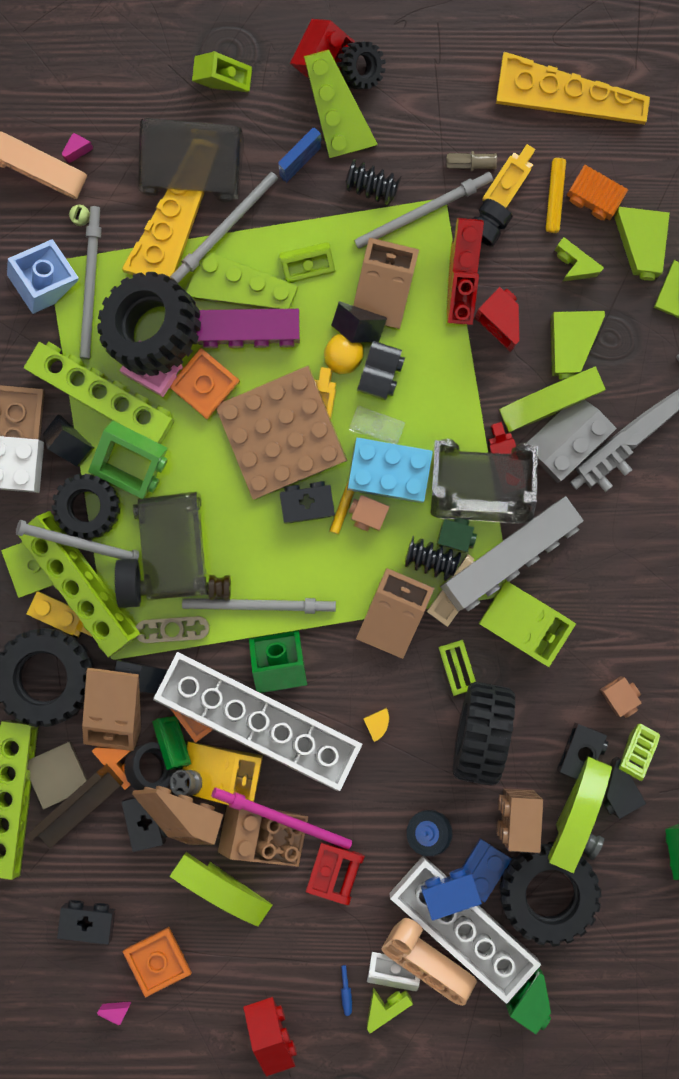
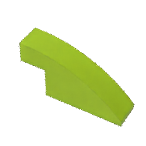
M589 756L587 757L556 823L558 836L548 855L549 863L574 873L599 813L612 766Z
M188 852L184 854L169 876L215 906L255 926L260 925L273 904L212 862L205 865Z

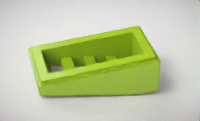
M637 724L629 735L619 769L642 781L658 745L660 734L642 724ZM629 760L640 765V767L632 764L631 762H629Z

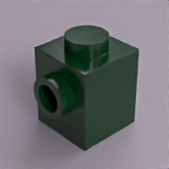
M455 517L454 521L444 519L437 545L466 553L469 548L473 549L477 534L473 533L474 527L469 526L470 521L457 517Z

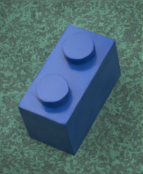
M464 868L456 869L449 873V877L440 879L439 876L427 879L425 885L421 886L432 921L482 904L470 870L465 871Z

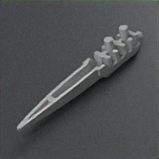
M679 389L645 411L576 467L579 475L570 484L577 490L584 483L590 489L598 483L607 492L613 485L605 476L617 467L624 476L629 474L632 468L625 462V459L633 454L631 449H635L679 411Z

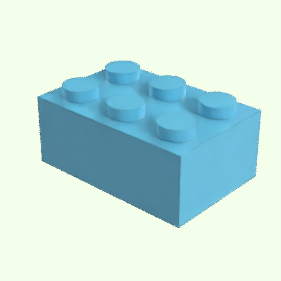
M356 438L347 490L423 503L433 451Z

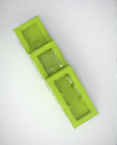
M595 366L499 409L510 433L554 415L556 412L602 393L606 389Z

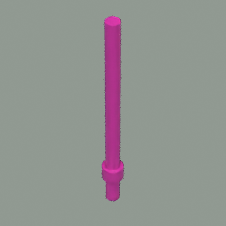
M216 787L212 791L211 797L228 803L229 807L236 810L244 809L347 850L352 845V840L247 800L242 794L236 792L232 794Z

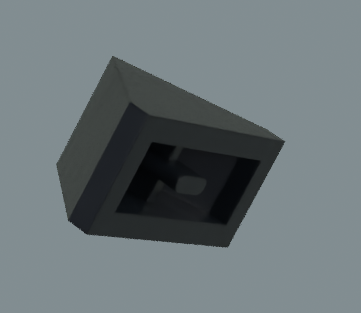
M339 301L331 326L351 343L379 342L387 317Z
M59 414L43 433L48 450L77 467H80L94 449Z

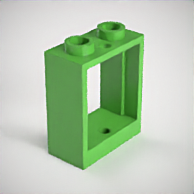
M112 421L102 433L88 472L144 499L148 492L153 493L159 483V479L156 476L158 472L161 473L167 463L168 459L165 458V454L168 448ZM115 443L151 460L144 481L108 463Z

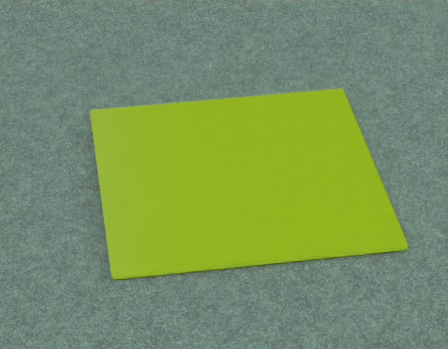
M432 200L226 233L209 252L283 281L286 280L280 253L328 242L330 245L335 271L288 282L298 286L290 309L299 308L300 343H295V347H279V343H272L267 348H256L254 344H244L243 348H229L228 344H218V348L207 349L197 342V344L192 345L191 349L193 351L189 357L186 355L182 359L183 363L181 365L184 368L200 348L205 350L240 380L239 384L224 401L306 366L310 367L314 379L319 380L321 367L328 368L324 360L325 347L333 336L341 334L331 326L338 303L341 301L352 306L354 304L367 248L366 245L358 249L354 240ZM447 205L378 239L419 249L401 327L397 329L384 326L379 343L401 349V356L405 357L401 372L395 371L393 380L397 381L393 396L388 395L387 399L383 400L357 391L372 342L361 343L363 345V358L359 366L348 374L332 372L331 382L336 383V395L331 421L348 461L289 485H299L300 489L310 488V483L325 481V485L331 486L334 512L336 514L349 479L356 438H363L433 451L425 500L423 503L354 492L339 535L329 531L334 517L284 524L279 493L285 492L284 488L258 499H252L217 410L207 420L170 388L164 397H161L119 371L123 365L106 352V348L102 346L99 340L101 335L98 333L97 325L101 321L98 319L99 311L104 308L102 303L105 297L109 298L112 293L110 290L114 286H120L123 279L127 277L129 279L133 278V275L124 273L122 270L133 248L97 254L90 359L80 358L87 255L66 259L79 279L55 303L62 355L67 358L70 354L83 361L81 366L89 371L92 367L105 374L103 379L110 383L114 380L120 382L127 387L125 392L132 396L136 392L149 399L147 404L156 409L159 405L171 412L169 417L174 420L161 445L168 448L165 454V458L168 460L161 473L158 472L156 476L159 479V483L153 493L148 492L144 499H141L109 483L115 489L116 495L120 500V503H118L120 508V514H117L118 521L112 525V529L109 532H105L101 537L93 538L92 541L127 551H139L138 562L141 575L140 607L122 608L135 627L143 620L194 616L204 617L210 625L208 635L197 640L143 643L135 638L123 649L110 656L113 660L363 620L386 568L433 587V593L426 609H429L442 591L440 586L447 581H444L443 572L435 578L434 569H431L428 574H424L423 565L416 571L415 562H412L408 568L405 567V556L413 536L414 544L420 538L424 539V547L429 542H433V550L435 551L439 546L437 545V540L444 519L454 521L455 517L470 521L469 526L474 527L473 533L477 534L473 549L469 548L466 553L453 549V558L458 552H461L458 567L468 554L474 558L473 561H476L503 541L467 324L447 322L448 279L453 241ZM209 236L187 240L178 268L182 265V260L189 253L192 254ZM189 271L178 283L185 291L188 289L194 271ZM194 299L196 302L195 306L199 310L266 309L250 305ZM165 307L152 308L140 317L134 330L135 342H139V340L145 341L158 332L164 321ZM77 374L73 378L74 386H80L85 381L84 374ZM100 386L95 390V397L97 399H102L107 394V389L104 386ZM69 395L74 428L94 447L80 465L81 475L91 474L88 470L102 433L113 420ZM127 399L119 400L116 406L119 412L126 411L129 407V401ZM142 412L138 418L139 423L142 425L149 423L151 414L150 412ZM115 443L108 463L144 481L151 460ZM84 492L88 520L91 521L100 511V500L96 494ZM306 495L304 500L299 502L300 505H304L306 509H309L310 504L315 503V500L310 499L309 495ZM363 495L389 506L380 531L369 528L367 532L354 526L355 521L351 520L353 514L349 513L354 498L359 500L360 496ZM443 546V554H445L447 550L451 548ZM94 553L97 575L116 600L115 563L116 560L121 559ZM209 575H215L217 578L230 575V599L305 601V598H315L316 601H336V612L315 611V614H305V611L183 609L182 600L183 598L209 599ZM504 579L498 584L500 588L502 587L506 579ZM497 590L489 597L485 593L484 595L479 597L478 600L495 598L499 590ZM196 620L193 626H186L187 621H182L185 629L183 636L188 637L187 631H196V635H200V632L205 630V626L200 625L199 620ZM158 622V628L153 629L149 628L148 624H145V628L140 629V633L144 634L146 639H149V635L153 633H159L158 638H163L160 632L162 623ZM170 622L166 625L165 632L168 636L176 637L179 634L180 628L177 623Z

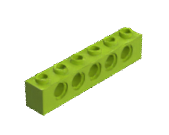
M48 341L46 345L38 342L24 369L109 419L159 444L163 442L174 423V420L169 417L171 412L159 405L156 409L147 404L149 399L137 392L134 396L125 392L127 387L116 380L112 383L103 379L105 374L94 367L90 371L81 366L83 361L71 354L68 358L60 354L61 348ZM56 361H61L63 364L62 370L58 373H52V364ZM84 374V383L80 386H74V376ZM100 386L106 387V396L102 399H97L95 397V390ZM127 399L129 401L128 409L119 412L116 407L118 401ZM142 412H150V422L144 425L140 424L138 421L139 415Z
M51 511L36 516L28 523V525L67 535L59 527L60 524L55 521ZM25 534L19 536L23 545L29 549L37 560L39 567L45 571L51 579L53 586L59 590L67 601L68 606L76 613L82 621L84 628L90 632L98 643L99 648L107 657L123 649L141 634L124 610L118 607L113 595L78 548Z
M15 720L1 721L0 844L6 848L5 856L0 854V878L10 880L19 877L21 872L31 791L30 770H27L28 760L35 757L38 727H32L28 723H20ZM13 741L19 746L17 754H14L10 748ZM9 767L15 770L16 775L14 779L9 778L7 774ZM6 792L12 796L11 805L7 804L4 800ZM2 818L8 820V830L3 829L1 826Z

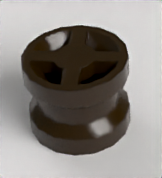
M209 575V600L223 598L225 601H230V575H225L223 578Z

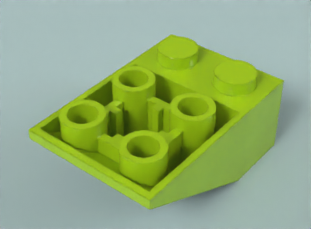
M506 580L479 622L486 629L547 667H550L576 625L575 622Z

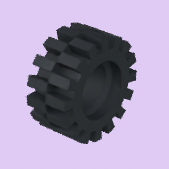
M372 42L347 44L348 47H343L342 51L344 53L338 55L341 62H337V66L341 67L340 72L344 76L345 82L348 83L347 86L349 88L369 89L378 85L377 81L382 80L383 77L380 73H385L386 68H381V66L386 64L385 59H380V57L384 54L382 51H377L379 47L372 45ZM360 55L366 61V71L362 76L356 68V62Z

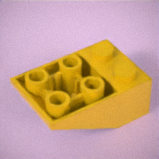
M188 741L187 751L191 764L183 767V770L197 771L202 778L201 790L192 796L229 805L226 802L211 797L212 791L216 787L232 794L234 792L245 796V799L252 802L255 801L263 755Z

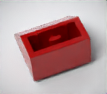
M311 19L290 64L309 78L304 56L329 50L337 64V62H341L338 55L344 53L342 51L343 47H348L347 44L354 43L355 41L331 20Z

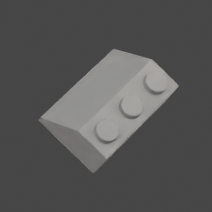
M582 400L578 404L561 410L523 448L556 483H559L617 428L599 409L586 400Z

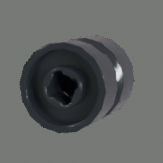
M486 199L479 209L480 216H474L473 219L484 221L481 243L494 247L501 236L500 229L507 227L513 215L500 203L492 199Z

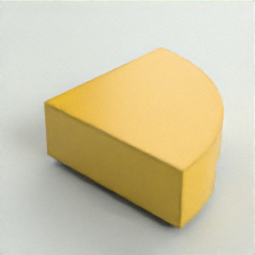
M387 708L363 718L374 742L380 739L387 730L389 723Z

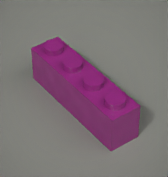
M299 308L199 310L200 318L198 320L201 322V330L197 331L199 336L197 342L199 345H203V348H218V344H228L229 348H243L244 344H254L256 348H267L272 343H279V347L288 348L295 347V343H300Z

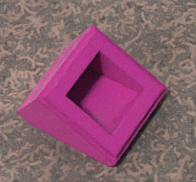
M73 133L62 152V156L67 163H71L90 152L93 146L90 141Z
M131 1002L102 1004L97 1014L116 1025H120Z

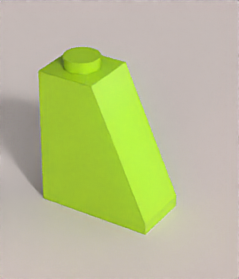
M619 207L615 212L614 218L633 275H639L642 280H655V278H658L663 273L670 213Z
M605 311L553 312L550 316L552 376H559V380H564L581 373L605 317Z

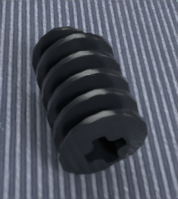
M353 159L346 178L347 191H352L356 186L357 195H361L366 190V198L369 199L375 193V201L379 202L385 197V205L388 206L396 195L402 176L395 182L394 173L391 172L387 178H384V169H381L376 175L375 166L372 165L368 171H365V162L357 168L356 159Z
M413 536L405 556V567L408 568L412 562H415L416 571L423 565L424 574H428L431 569H434L435 578L443 572L444 581H447L456 572L461 552H458L453 558V549H448L443 554V546L439 545L434 551L433 542H429L424 547V539L420 538L414 544Z

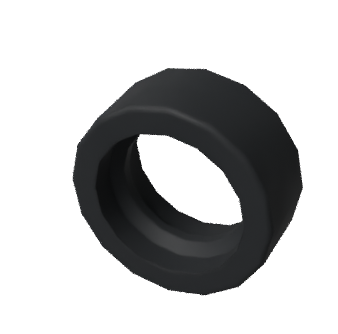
M138 559L116 560L115 593L119 608L140 607L141 575Z
M149 742L135 747L134 751L128 754L125 760L124 772L127 781L134 789L144 790V787L156 789V786L166 788L170 784V778L176 772V769L167 770L159 743ZM145 753H152L160 762L161 776L157 782L150 783L141 775L139 761Z

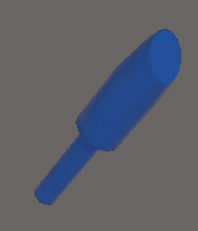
M342 965V1006L345 1016H349L352 1013L351 988H348L346 965Z

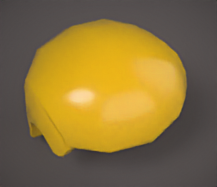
M342 334L333 336L324 350L326 365L337 374L353 372L363 358V345L361 343H351Z

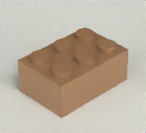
M503 788V795H499L498 810H501L502 821H497V836H499V839L508 851L540 853L543 799L534 790Z

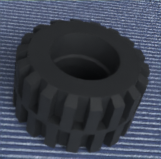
M77 474L73 478L64 480L65 483L58 486L57 490L59 491L57 495L54 494L52 499L55 500L54 505H52V511L55 512L53 517L60 524L59 527L66 531L67 534L83 539L101 537L105 532H109L112 529V525L118 521L117 514H120L118 506L120 500L116 495L115 489L107 481L91 474ZM83 492H92L100 500V511L89 522L78 520L73 513L74 500Z

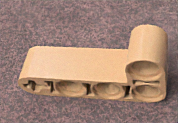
M0 131V167L5 168L7 166L68 197L78 198L87 178L84 172Z
M404 918L398 922L382 946L383 953L453 1003L465 1005L477 983L476 978L419 937L423 929L416 921Z

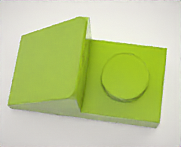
M564 237L554 250L558 253L557 257L561 261L574 265L563 281L597 277L604 269V267Z
M373 988L367 1018V1030L369 1033H372L413 1005L412 998L406 990L402 993L399 991L393 993L387 998L388 1002L384 1004Z

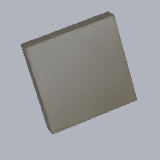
M71 741L28 760L27 770H30L29 779L43 809L67 799L88 780Z

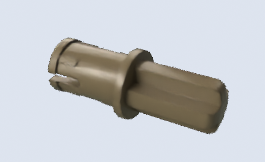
M471 151V153H448L446 166L449 169H470V171H474V169L496 170L497 153L476 154L474 151Z

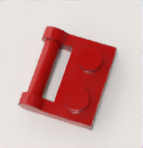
M321 842L306 892L344 905H350L352 898L350 893L359 865L363 863L365 855ZM344 858L350 860L341 891L337 893L333 889Z

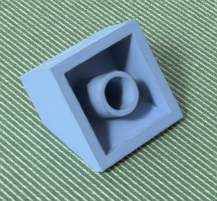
M53 239L8 258L7 276L32 314L54 305L79 279Z

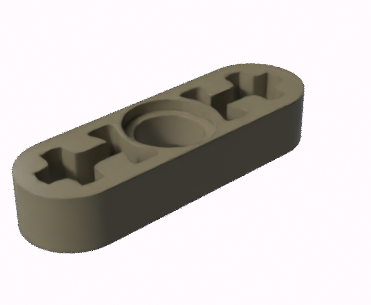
M201 616L143 620L136 625L139 632L140 629L145 628V624H148L149 628L153 629L158 628L157 623L161 622L160 632L163 638H158L159 633L150 634L149 639H146L144 634H140L136 638L143 643L197 640L208 635L210 625ZM199 620L200 625L205 626V630H202L200 635H196V631H187L188 637L183 636L185 629L182 621H187L186 626H193L196 623L195 621ZM170 622L177 623L180 628L179 634L176 637H170L165 632V627Z

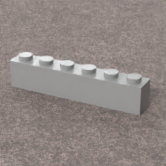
M565 496L440 587L457 611L464 608L470 611L480 603L479 597L485 593L489 597L500 589L498 584L506 579L509 582L520 574L518 569L524 564L530 567L540 559L539 553L544 550L549 553L560 545L557 540L565 535L566 538H569L578 532L579 528L577 526L584 520Z

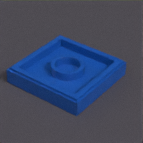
M315 127L278 162L280 177L286 183L321 149V133Z

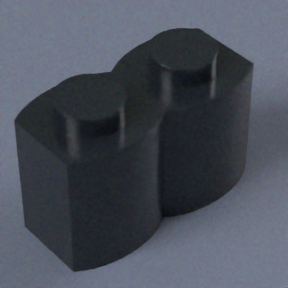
M373 341L357 391L386 400L388 395L393 396L397 384L393 377L395 371L401 372L405 357L401 356L402 350Z

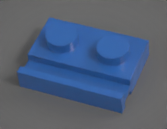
M479 838L461 868H464L465 871H471L480 900L486 902L512 858Z

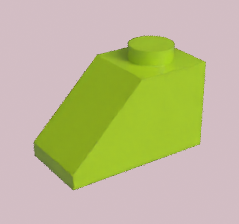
M214 51L195 56L192 81L212 89L249 92L252 67Z

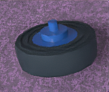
M423 810L415 814L409 821L407 840L410 847L416 853L423 856H436L443 853L450 846L452 827L449 820L442 813L435 810Z

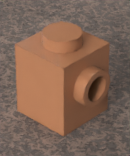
M361 495L359 500L354 498L349 513L353 514L351 520L355 521V527L367 532L369 528L380 531L389 506Z
M620 676L600 689V692L616 716L621 717L624 715L627 718L638 711L637 706L641 704L638 697L641 696V693L633 682L629 684L625 677Z

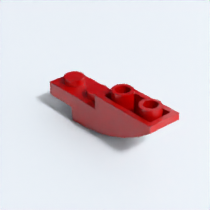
M457 218L449 266L448 323L473 325L479 274L477 272L484 226L483 220Z

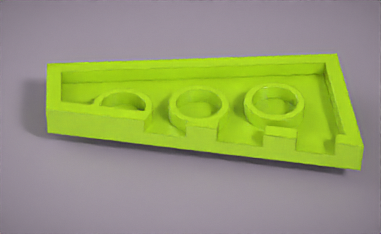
M325 50L304 56L329 158L378 145L330 51Z
M208 251L199 261L200 265L195 269L186 292L193 299L250 305L266 309H290L298 286Z

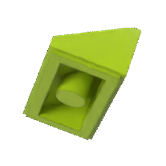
M328 242L279 254L286 282L335 271L331 248Z

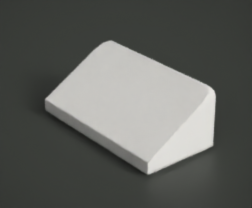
M372 952L367 977L368 983L410 991L418 990L419 978L385 954Z

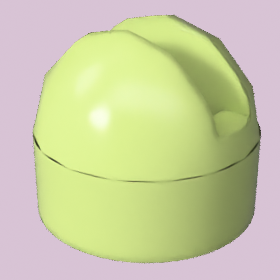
M79 204L71 208L69 217L75 225L84 226L89 222L90 212L87 207ZM78 209H82L79 215V219L76 220L75 218Z

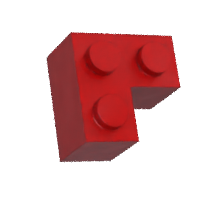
M273 997L244 1006L252 1050L265 1075L269 1076L295 1067L293 1056L297 1055L293 1040H290L287 1028H283L282 1021L286 1019L282 1006H277Z

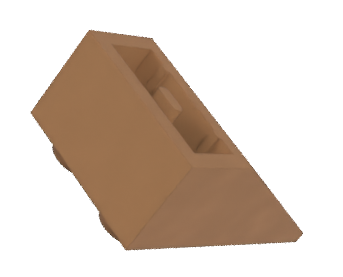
M369 238L353 306L387 317L385 326L400 329L419 249Z
M386 568L356 639L403 659L434 588Z
M87 668L82 723L84 744L134 751L141 731L139 674Z
M156 786V789L144 787V790L133 791L132 795L169 838L188 845H215L223 814L214 811V806L200 803V805L192 803L193 798L185 795L174 796L171 794L170 789Z
M227 805L218 853L232 860L299 867L305 833L244 809L236 810ZM275 810L306 823L308 821V816Z

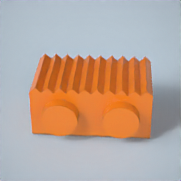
M584 165L566 196L570 197V202L580 208L585 206L591 209V214L600 220H605L606 218L610 221L628 189L593 170L591 167Z

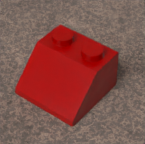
M499 287L478 309L474 318L511 352L519 342V304L515 302L517 298L508 289L503 290Z

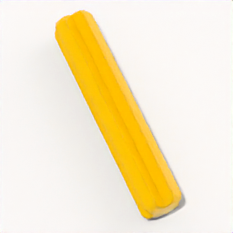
M554 158L552 161L546 219V232L558 233L560 230L566 159Z

